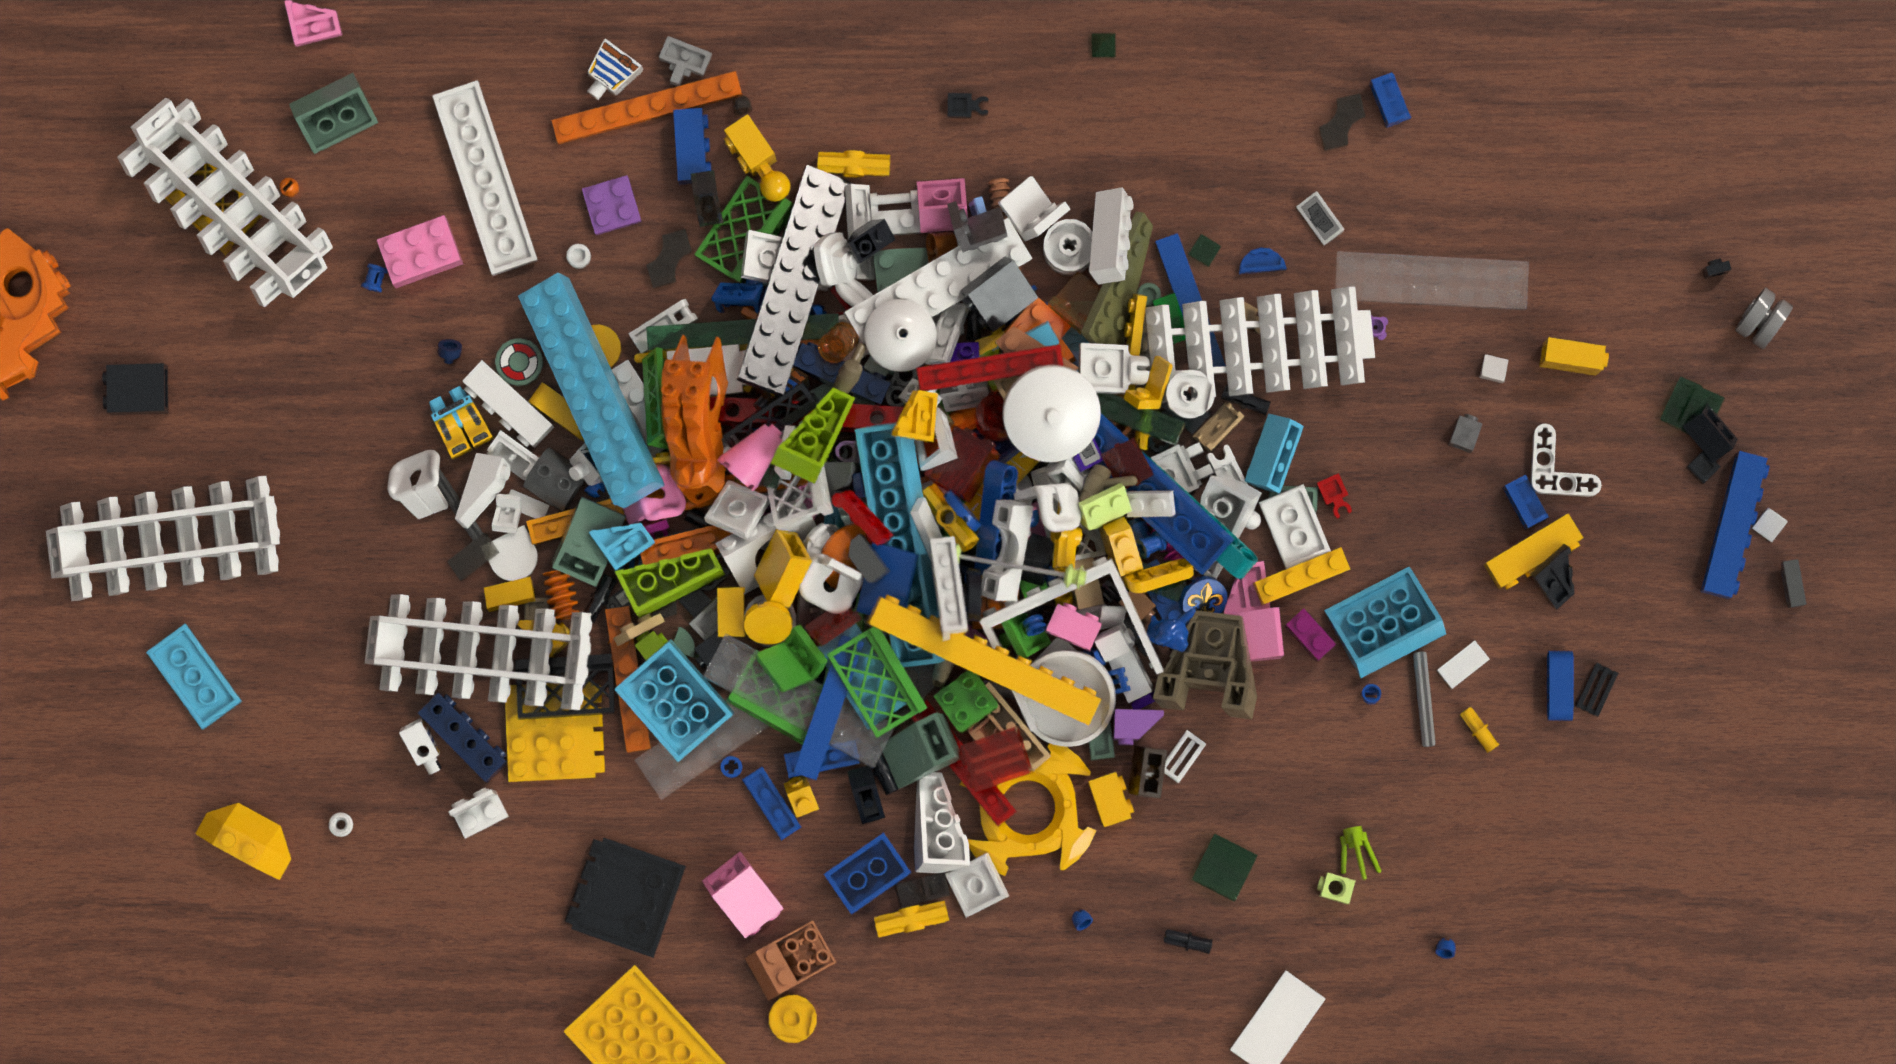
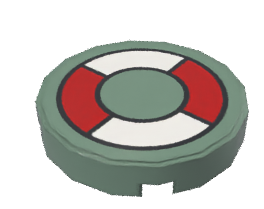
M522 338L511 339L504 343L497 351L495 359L496 370L500 377L508 384L518 387L534 382L539 377L544 364L542 353L538 347L530 340Z

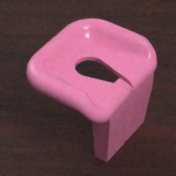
M656 464L665 484L661 488L665 494L664 498H648L646 496L623 508L629 525L637 524L644 519L655 521L676 517L684 512L686 500L684 494L672 479L669 466Z

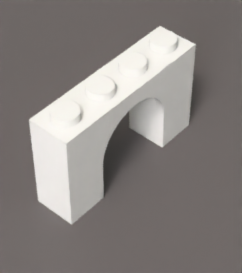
M797 498V499H794V500H792V501H790V502H788V503L794 505V504L796 503V501L798 500V498ZM803 502L800 506V509L807 510V507ZM784 505L779 512L780 519L787 517L792 508ZM771 512L760 518L748 539L731 534L718 541L716 545L739 586L745 587L744 594L759 587L754 577L757 570L755 557L760 547L771 540L776 529L797 532L803 543L808 533L817 525L812 516L776 528Z

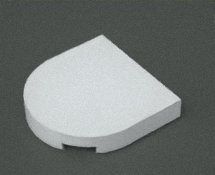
M525 525L517 528L516 534L507 533L481 546L493 571L504 580L514 581L529 577L537 565L538 552L535 545H532Z

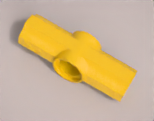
M848 150L844 151V153L818 152V169L829 174H843L845 177L860 178L864 177V175L889 176L890 155L865 154L863 151Z
M936 483L925 488L922 491L923 497L926 498L937 523L946 530L950 537H955V543L959 544L962 552L972 549L980 540L979 537L966 525V521L959 517L946 502V499L943 497L944 493ZM953 512L954 518L952 522L946 524V515Z
M1058 501L1057 514L1060 513V504H1059V501ZM1077 527L1070 531H1051L1050 538L1055 543L1052 568H1054V571L1065 572L1066 568L1073 564L1075 569L1076 547L1082 540V529Z
M945 900L923 906L915 905L899 909V912L874 917L878 937L900 932L908 933L924 929L925 926L949 921Z

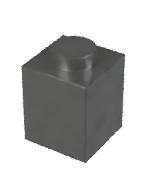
M1465 414L1464 417L1459 416L1448 445L1471 453L1475 447L1482 423L1477 422V417Z

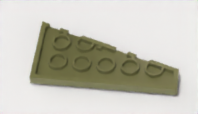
M1135 212L1131 221L1132 228L1129 230L1128 237L1130 249L1127 250L1129 266L1128 270H1126L1125 280L1102 284L1081 330V333L1089 343L1125 344V325L1130 320V313L1127 310L1128 301L1133 298V293L1137 294L1153 229L1152 223L1143 212Z

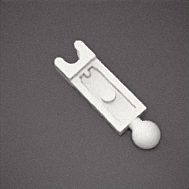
M1225 445L1223 448L1225 455L1223 460H1217L1213 453L1206 455L1217 477L1238 480L1247 484L1229 445ZM1253 511L1245 526L1246 528L1256 529L1259 527L1261 517L1256 511Z

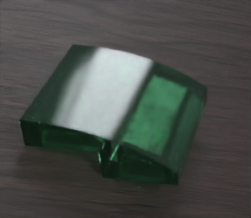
M1680 376L1660 420L1688 434L1682 427L1689 420L1688 417L1707 403L1718 415L1725 397L1706 390L1702 385Z
M1214 833L1191 880L1235 902L1258 855Z

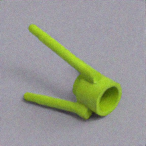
M1362 826L1343 829L1344 836L1340 837L1341 873H1346L1348 844L1349 849L1355 848L1362 879L1365 880L1367 878L1360 849L1363 843L1377 873H1380V866L1369 844L1367 834L1362 830Z

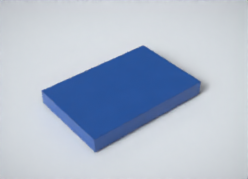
M872 543L871 546L889 568L890 572L876 583L867 582L864 578L856 611L870 616L878 597L885 598L887 594L899 599L898 605L907 608L919 554L884 543L880 545Z

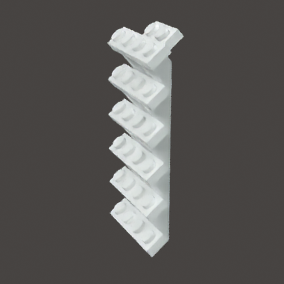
M164 98L131 126L137 141L117 157L125 173L133 177L149 163L160 167L161 169L147 179L144 185L152 200L160 203L175 189L187 194L170 208L179 227L186 229L201 215L213 219L209 225L197 234V237L205 252L210 255L214 254L228 241L240 246L223 260L232 279L239 281L255 266L266 271L262 277L250 286L259 305L267 306L280 293L294 298L327 269L322 257L333 246L325 231L318 227L305 238L298 231L307 222L298 204L291 202L279 212L272 205L280 197V194L271 178L265 176L254 186L245 179L254 171L245 152L239 150L226 160L219 153L228 145L220 128L213 124L200 135L193 128L201 120L193 101L185 99L175 108L170 99ZM180 137L191 142L171 160L162 153ZM206 163L217 168L197 186L188 179ZM232 189L244 194L224 212L215 205ZM258 215L270 219L268 223L250 238L241 231ZM285 240L296 245L277 264L268 257Z
M1355 287L1331 290L1333 314H1320L1318 290L1294 293L1296 317L1283 318L1281 294L1257 297L1259 321H1246L1243 297L1219 300L1222 321L1220 325L1208 324L1206 301L1182 304L1185 328L1171 329L1169 305L1146 307L1147 333H1142L1139 356H1146L1149 359L1150 367H1146L1145 371L1151 370L1155 356H1161L1170 362L1173 368L1168 380L1169 382L1176 374L1185 371L1175 370L1172 336L1185 335L1189 370H1196L1205 374L1210 380L1211 385H1213L1214 392V374L1227 373L1229 396L1253 393L1251 371L1264 370L1266 393L1290 390L1288 367L1301 366L1303 389L1328 386L1326 363L1336 362L1339 364L1341 385L1364 383L1363 359L1375 358L1371 311L1357 310ZM1334 321L1337 345L1336 356H1325L1321 322ZM1297 324L1300 359L1287 360L1284 325ZM1260 328L1263 363H1250L1247 329ZM1223 331L1226 366L1213 367L1209 333ZM1191 388V396L1192 398H1196V393H1194L1193 388ZM1164 393V397H1163L1162 403H1166V402H1167V401H1166V397H1165V393Z
M258 476L246 480L248 501L232 503V491L229 481L209 485L211 506L198 508L194 507L195 496L192 492V486L172 490L174 511L157 513L158 502L155 499V492L138 494L134 496L137 516L120 518L121 508L118 504V498L108 497L97 501L99 521L90 523L82 522L84 516L80 502L60 506L62 526L46 531L51 578L69 577L71 601H80L92 597V583L89 573L106 572L109 596H115L129 592L130 581L126 568L143 567L146 591L166 587L167 574L164 570V563L180 562L183 585L203 582L204 568L201 563L202 557H218L220 580H230L241 576V562L238 552L255 551L258 575L277 572L279 559L276 555L275 545L280 544V531L277 526V507L274 503V496H269L270 488L267 483V477ZM233 511H250L253 543L238 544L234 524L235 514ZM212 515L216 541L215 548L201 549L196 516ZM175 520L179 553L164 555L160 539L161 526L158 521ZM121 526H138L142 558L127 560L123 546L124 532ZM101 531L105 563L89 565L85 546L86 535L84 532Z
M402 594L391 595L388 616H370L364 664L382 666L379 690L398 691L402 681L400 668L418 670L415 694L434 695L438 685L436 673L440 671L454 673L452 698L470 699L474 690L473 675L491 677L488 701L507 703L511 690L509 685L510 678L527 681L524 705L543 706L547 697L546 682L563 684L561 709L580 710V705L583 703L582 687L588 676L587 657L591 651V644L589 642V633L592 629L591 613L572 612L569 635L552 633L556 622L554 610L552 609L535 610L533 631L515 629L519 621V613L517 612L518 606L499 605L497 627L479 626L483 616L482 603L473 601L463 602L460 624L443 622L447 609L445 599L427 598L424 620L408 619L407 615L410 612L409 595ZM407 626L423 628L419 662L403 661L405 656L403 643L407 636ZM443 629L459 631L455 666L440 664L441 655L439 648L444 636ZM479 633L496 635L492 670L476 668L477 658L475 654L476 646H478L480 641ZM516 637L532 639L528 673L512 672V653L516 646ZM552 640L568 642L564 677L549 675L550 666L548 661L553 647Z

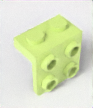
M1121 483L1078 503L1081 511L1080 523L1089 531L1098 529L1103 524L1113 519H1119L1124 514L1132 511L1125 486Z

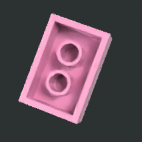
M445 215L377 239L390 279L395 288L463 264Z

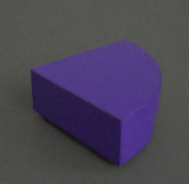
M1155 691L1133 701L1131 704L1133 709L1139 710L1156 702L1153 699Z

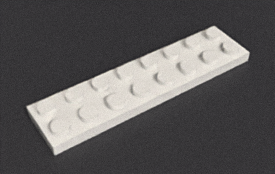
M478 80L432 95L492 276L538 261Z
M1009 218L1004 219L1008 234L1006 238L963 253L959 245L845 311L843 314L860 343L865 344L864 330L869 316L877 307L885 302L896 299L915 302L922 306L932 318L960 302L964 298L960 290L1004 256L1014 260L1018 267L1032 260L1031 255ZM903 329L899 330V336L906 333Z

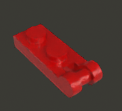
M847 490L833 495V505L838 508L842 507L850 516V520L855 525L860 526L872 543L876 545L887 543L894 536L853 491Z

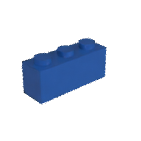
M702 108L673 110L679 185L708 183L707 176H712L711 161L706 162V152H710V140L705 138L704 129H709L708 114L703 115Z

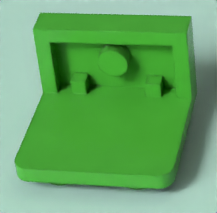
M801 625L792 628L785 642L760 651L756 655V660L782 692L817 679L828 662Z
M970 670L962 673L955 681L944 686L934 695L936 701L960 733L968 730L998 707L997 701L987 689L981 677Z

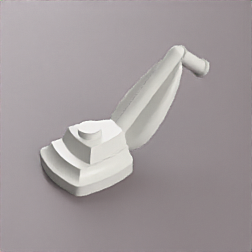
M835 232L822 236L814 245L815 262L822 285H835L838 295L851 307L873 296L865 286L854 279L856 278L857 262L843 234Z

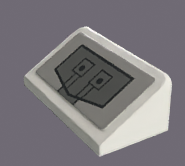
M1317 191L1296 206L1323 245H1326L1344 232L1343 226Z

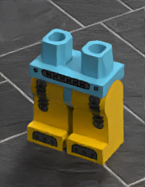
M461 386L449 391L454 401L453 404L446 407L441 396L429 402L433 413L431 417L453 460L473 450L462 430L463 427L474 448L495 439L470 395L467 396Z

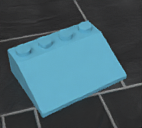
M1410 566L1324 610L1360 678L1446 635L1442 618Z
M671 639L614 689L677 762L683 759L734 714L732 708Z

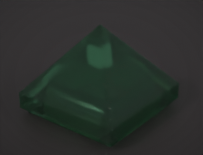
M1092 33V58L1116 57V33Z

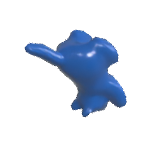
M1191 608L1177 619H1161L1158 621L1152 615L1151 622L1147 628V635L1150 641L1161 647L1167 646L1179 652L1185 651L1188 647L1187 639L1189 634L1185 624L1194 616L1196 609Z

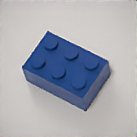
M882 833L827 871L824 876L849 912L854 914L910 875L911 871L886 835Z

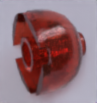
M992 392L984 397L977 405L974 413L975 427L984 438L998 442L1010 439L1004 427V399L1000 392Z

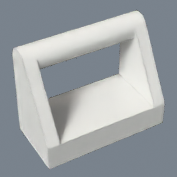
M939 407L936 408L935 433L939 449L927 458L924 442L914 440L917 458L922 471L958 458L948 418Z

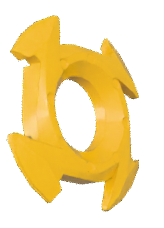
M1049 743L1047 748L1051 752V757L1033 772L994 768L993 761L984 751L975 758L1003 794L1018 782L1034 781L1049 790L1055 803L1054 817L1049 826L1043 831L1032 835L1017 833L1009 828L1005 822L998 827L980 805L981 825L988 841L968 839L969 849L976 858L988 853L999 874L1006 876L1008 866L1005 862L1007 858L1044 855L1061 847L1060 870L1062 871L1075 863L1090 846L1097 830L1090 827L1085 830L1078 828L1075 791L1068 774L1090 776L1091 772L1081 758L1068 747Z

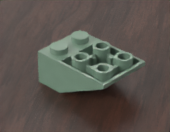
M581 497L552 558V568L596 587L608 560L589 535V532L591 530L622 526L626 516Z
M937 712L915 722L880 744L898 789L963 759L945 715Z

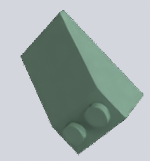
M903 248L876 252L874 254L877 292L927 265V249Z

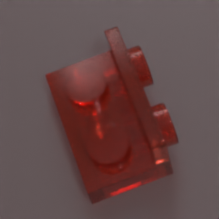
M851 608L841 614H832L826 611L805 625V629L817 647H822L859 622L861 617L857 611H852Z

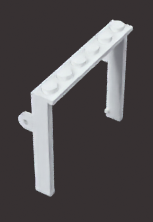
M1104 556L1093 561V567L1086 570L1083 567V571H1087L1085 584L1109 573L1111 574L1151 661L1149 663L1150 668L1154 667L1156 674L1162 673L1164 669L1113 559L1107 560ZM1058 577L1049 581V587L1043 590L1036 587L1026 592L1027 597L1021 600L1017 598V601L1004 602L1005 607L999 610L992 607L982 612L983 617H981L979 622L991 647L995 649L996 645L1003 648L992 628L993 626L1076 589V584H1071L1067 588L1064 580ZM1012 690L1030 731L1038 729L1036 720L1039 719L1038 716H1033L1024 695Z

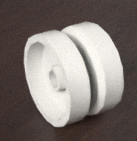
M1065 219L1056 222L1048 229L1044 238L1043 255L1048 266L1061 275L1074 276L1084 272L1090 266L1092 230L1085 223L1076 219ZM1072 245L1074 247V250H1065V246Z

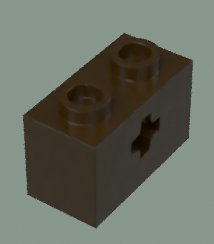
M1134 745L1128 788L1129 794L1161 798L1167 750Z

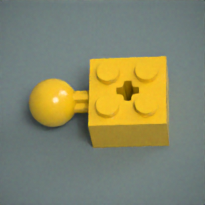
M747 114L724 130L726 135L723 138L725 145L732 155L737 153L739 156L737 158L738 164L745 174L750 172L752 177L757 174L761 177L760 191L762 195L769 201H781L790 192V181L784 173L773 171L770 167L777 162L775 153Z

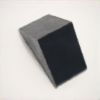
M1032 533L1026 546L1023 565L1048 569L1055 544L1051 541V538ZM1022 570L1020 580L1044 586L1047 574Z

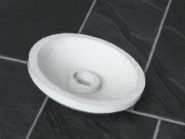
M896 299L881 304L871 313L865 325L864 341L868 353L877 364L891 371L906 372L918 368L929 359L936 344V328L933 319L922 306L909 300ZM899 330H905L907 336L905 338L900 337Z

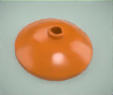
M849 524L837 530L827 540L821 554L827 555L860 572L849 558L850 542L859 534H863L871 545L872 542L866 537V533L860 526ZM833 571L825 582L836 590L840 574Z

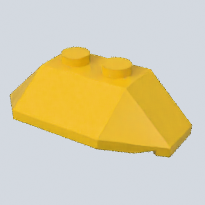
M240 803L207 812L195 833L213 846L278 880L281 879L292 859L282 827Z

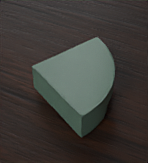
M679 627L674 643L684 655L694 658V641L685 629Z

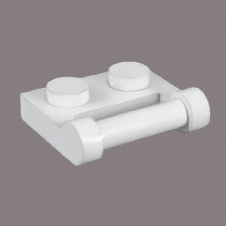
M910 190V193L887 195L870 193L872 220L885 219L893 235L921 234L917 190ZM911 202L912 209L878 211V205Z

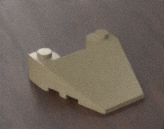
M1196 610L1187 625L1189 632L1187 639L1188 647L1183 652L1173 649L1164 671L1158 675L1153 699L1161 708L1184 711L1189 688L1225 692L1221 708L1229 717L1252 719L1257 693L1243 617Z

